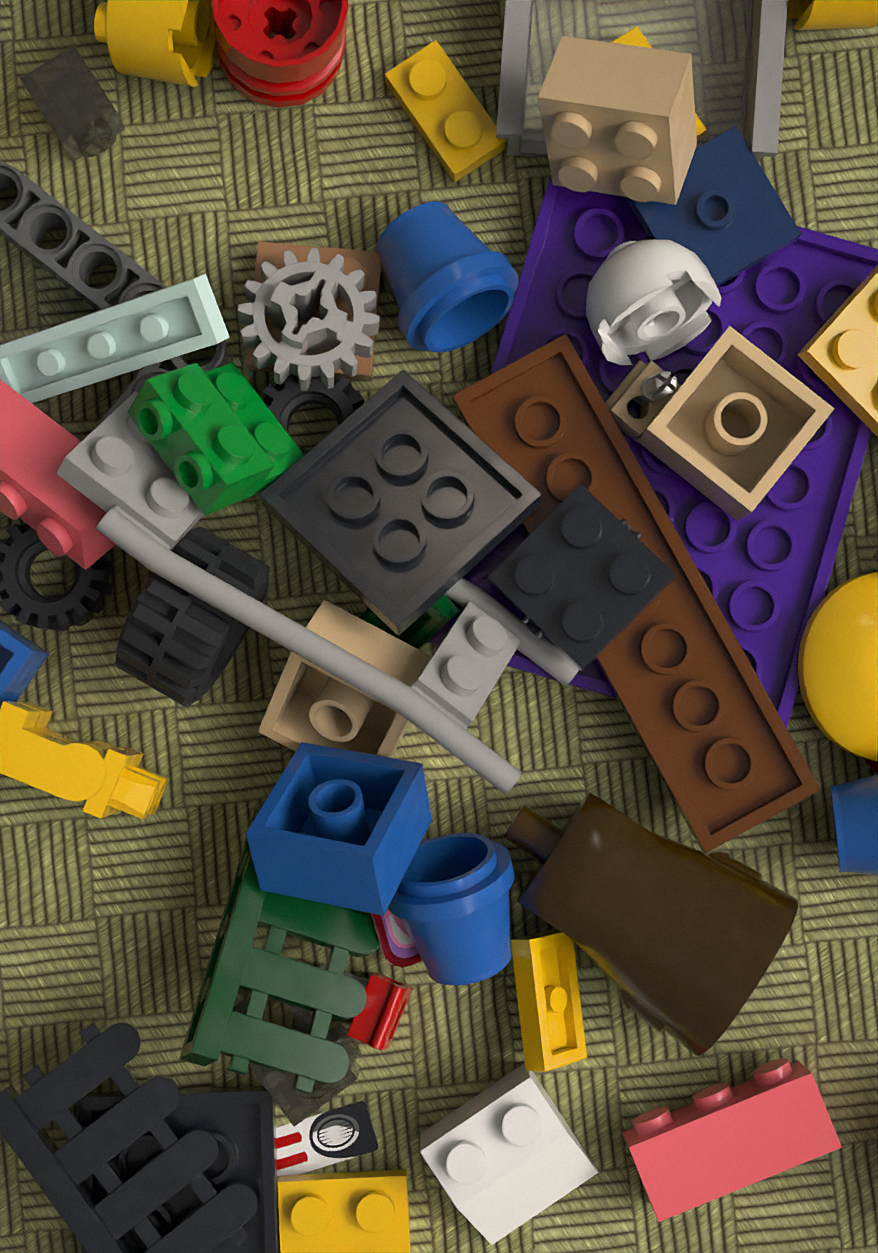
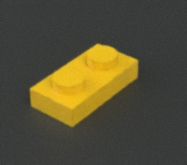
M437 40L385 73L386 85L454 183L506 148V139L496 138L497 126Z
M558 929L512 939L513 970L526 1071L547 1072L586 1059L587 1051L574 941Z

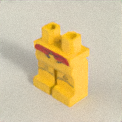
M3 701L0 708L1 774L65 800L75 802L87 800L82 811L100 819L118 813L120 810L140 819H145L147 814H155L169 779L139 767L144 753L127 746L115 748L107 742L77 741L46 728L53 711L31 702Z

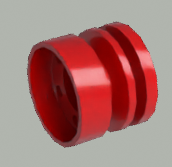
M211 0L219 65L231 85L251 101L276 108L303 105L323 94L339 74L346 45L348 0ZM274 32L276 36L270 39L269 34ZM291 33V39L287 40L284 36Z

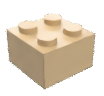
M562 36L538 95L553 185L567 187L577 192L593 191L624 196L638 202L654 201L676 205L697 146L692 54Z
M729 326L638 440V443L739 522L752 513L832 413L834 408Z
M326 600L322 602L306 626L312 632L409 687L430 657V655ZM291 651L258 732L295 752L300 743L304 742L391 758L410 721L394 709Z

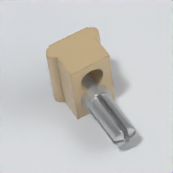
M639 361L605 402L618 428L636 442H638L648 426L681 386L677 383L675 376H669L671 372L663 371L653 361L647 364ZM630 400H635L637 404L641 405L638 419H634L628 414L627 404Z

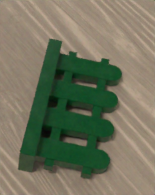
M267 798L254 810L250 826ZM246 837L179 1059L205 1067L217 1061L219 1054L230 1057L227 1067L229 1071L243 1075L247 1072L249 1063L292 1075L295 1076L292 1090L304 1094L312 1092L314 1083L329 1085L343 1079L349 1069L348 1054L341 1045L326 1040L331 1018L347 1020L360 1014L365 1007L366 992L364 987L357 980L343 976L349 955L365 957L380 947L372 917L361 914L360 911L260 890ZM257 925L268 928L262 949L251 946ZM286 934L330 948L325 970L280 956ZM238 989L249 991L243 1014L232 1011ZM271 998L312 1011L307 1034L263 1021L262 1016L267 999Z

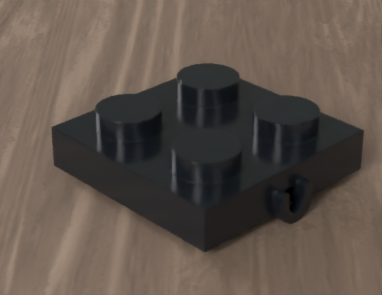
M580 484L488 576V580L525 616L521 621L538 639L545 635L583 672L675 580L676 574L639 540L642 535L638 531H633L625 518L618 520L596 497Z

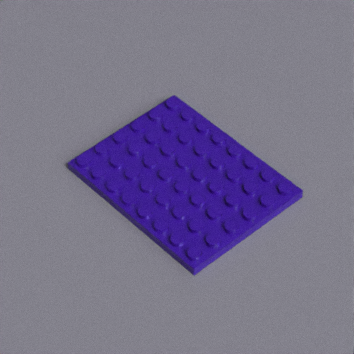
M550 175L491 374L566 334L605 403L639 361H643L646 364L650 362L646 352L628 355L632 365H618L607 361L591 331L586 316V299L589 283L610 252L617 246L629 241L650 240L624 196L593 191H573L567 187L553 185L552 176ZM797 226L801 232V236L797 241L717 287L722 298L720 306L718 307L712 301V304L706 310L711 322L703 332L680 349L663 358L653 360L663 371L671 372L669 376H675L677 383L682 386L727 328L731 326L834 408L832 413L752 513L739 522L620 429L786 728L799 687L798 654L802 635L814 610L824 599L871 435V430L797 354L878 265V249ZM630 400L627 404L628 414L634 419H638L641 405L637 404L635 400ZM520 524L462 578L481 588L522 620L525 616L488 580V576L528 537ZM452 602V603L458 608V610L461 612L462 609H463V607H461V606H459L458 604ZM457 615L427 643L437 646ZM517 649L507 664V667L557 681ZM596 659L583 672L579 670L568 684L617 699Z

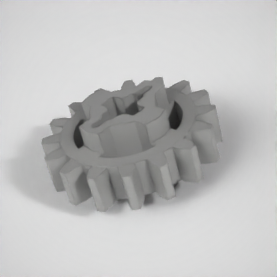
M318 248L310 249L307 262H298L291 250L284 251L283 268L278 270L274 265L265 261L261 264V275L264 283L261 284L256 281L247 280L244 285L246 299L251 303L238 305L239 323L247 325L240 330L241 341L244 348L257 347L253 353V363L258 370L267 367L271 363L275 365V383L281 385L290 374L298 376L300 391H307L311 383V377L320 376L327 389L333 388L334 371L341 369L345 374L353 377L357 374L358 365L355 355L365 358L371 357L374 341L368 336L378 334L380 316L371 313L376 309L377 295L375 291L360 292L364 286V273L361 269L353 271L347 276L343 273V256L337 254L326 265L320 263ZM338 295L348 306L353 323L347 320V313L337 309L336 298ZM320 306V319L312 317L307 325H302L298 332V320L306 322L311 314H316ZM266 316L272 319L273 326L282 330V340L279 344L273 339L265 323Z

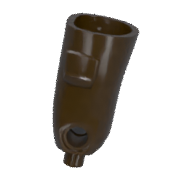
M592 793L586 794L563 829L524 804L503 836L540 861V864L518 897L517 902L569 936L619 987V996L627 1010H633L657 1032L666 1031L696 1056L709 1050L738 1015L772 963L797 914L798 900L795 897L762 880V873L731 858L729 853L721 851L703 853L651 832Z

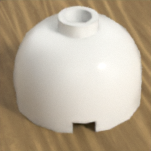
M671 240L629 241L617 246L610 252L607 259L602 263L590 281L586 299V316L591 331L607 361L618 365H632L628 355L646 352L650 361L663 358L688 344L703 332L711 322L706 310L712 304V301L719 307L722 298L706 266L694 252Z

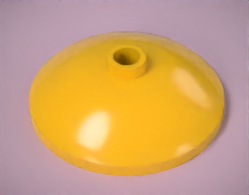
M878 572L863 574L844 582L820 602L807 622L798 654V679L805 706L817 727L829 740L844 751L873 761H878Z

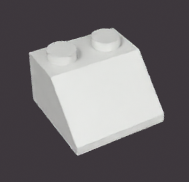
M525 1063L423 1131L420 1136V1153L456 1208L491 1245L599 1173L533 1071H526Z

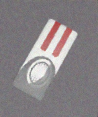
M359 1101L276 1127L278 1179L282 1175H300L376 1151L379 1145L366 1103Z

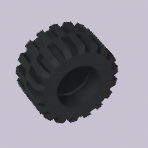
M199 526L193 529L171 550L173 553L261 603L263 602L269 585L270 567L205 528ZM152 573L137 597L121 630L117 643L115 664L119 669L180 705L187 707L203 697L216 682L250 627L159 575Z

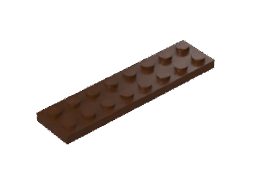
M565 334L454 394L452 401L466 426L542 494L541 506L521 523L527 536L582 484L618 520L625 518L630 528L642 535L639 540L676 574L675 580L596 658V661L702 852L708 853L821 790L568 336Z

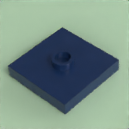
M736 126L695 149L676 205L654 201L638 202L625 197L650 240H671L694 252L706 266L717 287L797 241L801 236V232Z

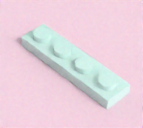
M204 274L0 344V380L30 403H34L218 344L229 338V334L207 276Z

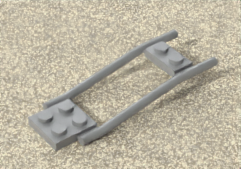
M136 391L65 456L56 474L107 512L96 529L150 571L394 709L502 793L506 794L515 785L521 775V771L466 730L467 727L473 722L516 649L564 686L570 683L579 669L556 646L544 637L538 639L528 630L520 618L481 588L461 578L445 593L452 602L463 607V609L457 615L409 687L171 551L204 514L189 494L182 489L174 474L150 442L140 433L136 423L127 413L138 395Z

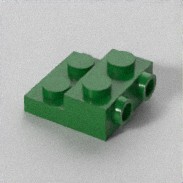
M196 362L149 378L127 411L136 423L140 433L150 442L174 474L179 485L189 494L204 516L264 491L304 456L234 363L204 372Z

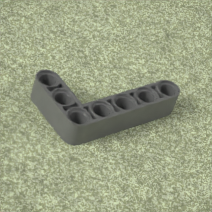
M0 163V193L8 189L18 190L15 203L8 209L0 211V235L91 307L99 311L166 288L164 284L18 169L7 163ZM56 227L67 228V237L58 248L51 250L41 248L42 238L50 229ZM104 265L117 267L116 277L110 285L101 289L89 287L90 277L98 267ZM226 340L215 344L217 346L216 355L209 364L201 367L204 372L232 363L233 356ZM186 354L143 367L95 428L135 391L139 393L147 379L188 366L186 364Z

